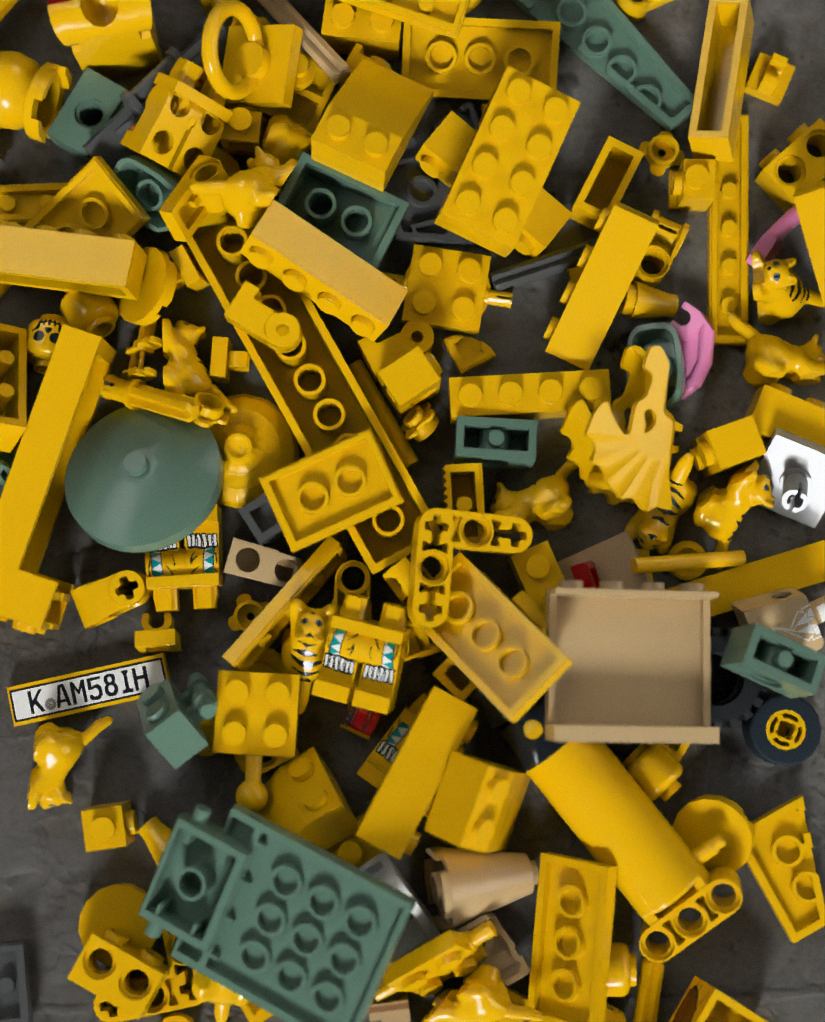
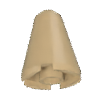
M440 846L426 848L425 851L432 857L424 859L426 894L429 905L435 904L438 908L439 915L432 916L438 930L454 928L533 893L534 885H538V866L535 860H530L526 853L505 851L483 853L464 848Z

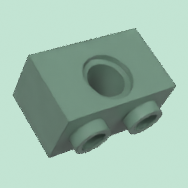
M86 67L48 129L47 135L55 146L88 163L92 158L82 146L123 108L122 104L124 102L121 100L120 94L127 89ZM91 115H103L102 120L97 125H86L87 119Z
M457 415L454 426L452 464L482 463V468L531 471L536 461L538 420Z
M753 623L732 629L720 666L784 696L798 698L816 695L825 668V655L758 623Z

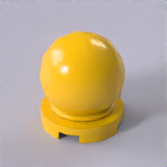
M0 51V128L11 130L25 129V133L30 139L46 143V138L50 139L47 131L62 108L65 89L72 91V75L69 69L51 62H46L40 67L36 60L21 52Z

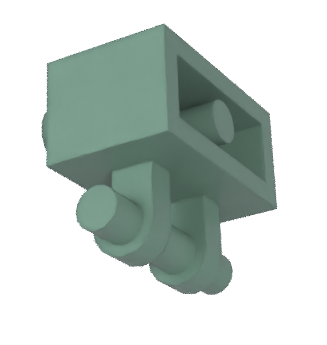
M194 672L189 676L187 690L183 693L179 691L169 678L160 684H152L143 691L136 704L144 734L176 770L209 745L201 722L205 719L213 718L216 714L218 701L212 691V685L205 675L200 672Z

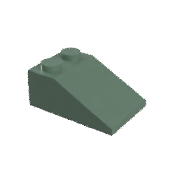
M302 152L277 202L378 269L410 203L386 191L381 192L311 159V155Z

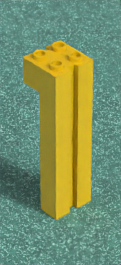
M65 324L62 325L28 419L27 428L23 433L0 497V621L7 622L8 619L13 620L12 628L33 635L35 633L45 635L48 629H60L71 598V591L75 587L73 584L38 573L65 499V474L69 459L80 439L90 429L101 398L100 384H106L103 378L109 375L117 351L101 336Z

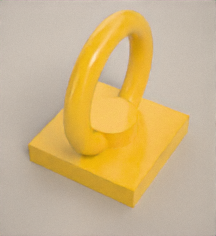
M223 0L210 11L205 21L202 32L201 52L203 66L210 84L222 97L228 99L224 107L234 108L236 105H248L254 108H291L303 29L296 24L259 25L252 10L243 2L238 0ZM234 16L242 25L229 26L223 69H221L218 57L219 33L224 21L228 17Z

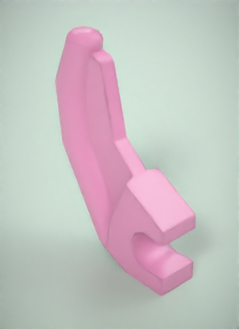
M795 205L788 209L763 234L752 251H759L767 261L774 260L784 246L781 241L800 223ZM750 253V255H749V257L747 258L746 262H747L749 265L752 266L751 253Z
M686 301L681 308L689 312L690 321L686 325H681L674 320L670 323L679 334L685 360L686 382L681 400H685L701 388L713 365L715 329L702 311Z

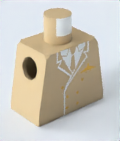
M788 587L731 603L739 626L758 623L815 651L820 650L824 645L818 625L825 622V595L809 602L805 594L793 587Z

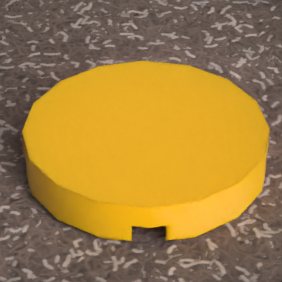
M155 247L143 248L147 254V260L138 300L116 298L119 315L125 321L135 325L147 326L156 322L161 316L157 313L162 306L168 307L176 289L177 269L175 262L170 261V255L167 252Z
M705 794L691 800L680 809L672 825L691 851L717 834L723 836L726 840V845L716 855L702 864L708 872L722 866L731 868L736 872L747 862L755 845L754 827L751 820L748 821L747 816L743 813L744 810L736 802L721 795Z
M129 883L113 884L99 889L86 901L79 915L78 932L83 947L93 932L100 928L106 931L107 927H111L129 937L127 943L140 951L143 947L152 949L157 939L151 938L144 933L149 920L138 914L147 891ZM105 949L97 950L95 959L107 966H112L113 959L111 954Z

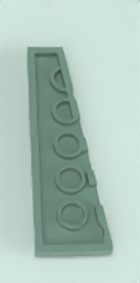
M511 0L535 21L561 22L560 42L666 131L672 132L691 116L694 100L692 92L612 0Z

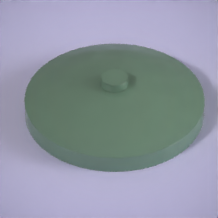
M123 407L94 424L80 439L72 452L65 474V496L68 507L81 528L96 542L105 547L130 553L150 552L168 547L196 530L213 510L224 481L222 452L209 428L198 426L193 421L188 423L141 408L131 410Z

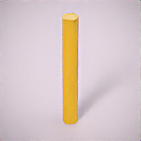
M362 359L350 364L348 367L405 468L419 462Z
M743 550L637 557L631 559L630 568L633 574L744 566L746 554Z

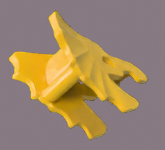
M630 345L624 349L620 361V368L628 373V381L623 394L613 401L612 409L607 401H602L591 414L584 400L575 401L568 409L560 428L561 434L567 436L572 444L566 458L578 465L579 477L584 480L585 485L589 488L588 493L604 494L607 504L616 505L621 502H627L631 504L636 503L639 509L643 511H650L656 507L671 510L673 504L669 477L671 454L678 453L679 446L673 445L675 431L682 432L683 425L675 421L674 416L666 409L670 361L661 346L653 345L645 351L640 346ZM627 408H629L631 410L628 427L625 428L626 420L624 411Z

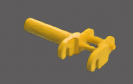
M157 321L147 326H140L138 339L134 341L133 346L126 349V354L130 356L128 369L123 370L121 373L123 378L130 381L132 379H140L144 382L157 378V371L155 369L144 367L145 357L153 354L156 349L161 348L163 345V340L154 336Z

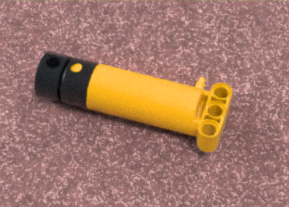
M478 688L467 697L473 707L478 709L477 712L492 730L500 726L496 731L497 737L597 862L618 866L616 886L643 919L640 928L639 948L645 958L655 963H663L670 960L740 908L743 898L739 875L733 869L725 866L716 867L708 872L702 865L726 845V840L723 836L717 834L691 851L605 742L546 741L545 693L515 724L509 721ZM724 883L734 888V892L728 897H719L712 891L716 885ZM685 908H695L701 913V916L694 921H688L680 915V912ZM654 931H660L666 934L669 939L663 944H656L649 940L648 935Z

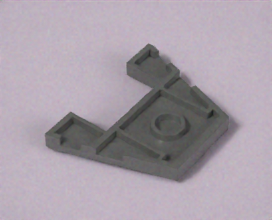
M471 101L459 107L455 113L476 130L479 121ZM442 118L421 135L410 139L384 190L410 203L393 239L397 242L482 247L433 223L449 187L438 178H432L427 175L420 167V163L415 159V156L425 141L445 119Z

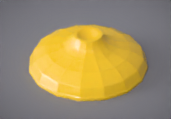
M248 394L226 396L237 406L238 411L230 413L224 410L223 413L229 416L228 423L225 425L216 423L213 427L209 428L219 444L224 460V481L216 504L241 509L265 493L258 478L299 460L300 456L298 441L280 408L267 399Z

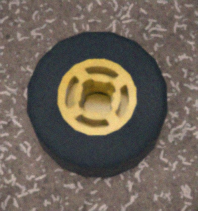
M778 692L760 696L759 698L763 700L760 708L754 707L751 710L753 716L747 721L743 720L742 723L744 741L751 752L765 762L786 767L800 764L812 756L820 743L822 729L819 716L811 704L801 697L789 698Z

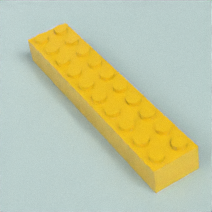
M225 210L219 213H208L187 244L225 312L246 280L260 289L262 297L259 302L277 313L286 312L292 314L299 322L302 339L299 346L289 353L277 352L234 326L305 455L313 454L371 428L400 491L404 503L347 528L374 577L391 568L407 555H411L415 519L422 512L429 510L312 301L301 293L290 290L280 279L265 269L257 268L247 257L239 253L254 229H241L237 226L235 219ZM434 518L432 521L425 523V529L432 531V544L434 543L435 535L441 532ZM432 544L423 545L422 550Z

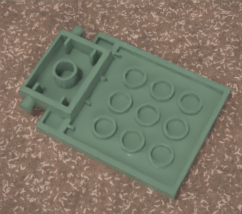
M238 803L232 807L224 828L209 820L212 809L204 804H197L193 813H180L138 912L140 916L149 920L144 933L151 938L157 939L160 938L163 929L177 936V941L170 956L285 1022H364L417 899Z

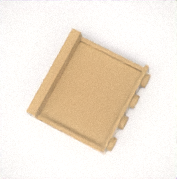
M559 580V587L547 589L546 636L573 664L545 692V740L552 742L720 744V727L711 726L710 599L719 598V592L705 591V584L698 583L680 584V591L665 590V583L642 582L640 583V590L624 589V582L600 581L599 588H584V581Z

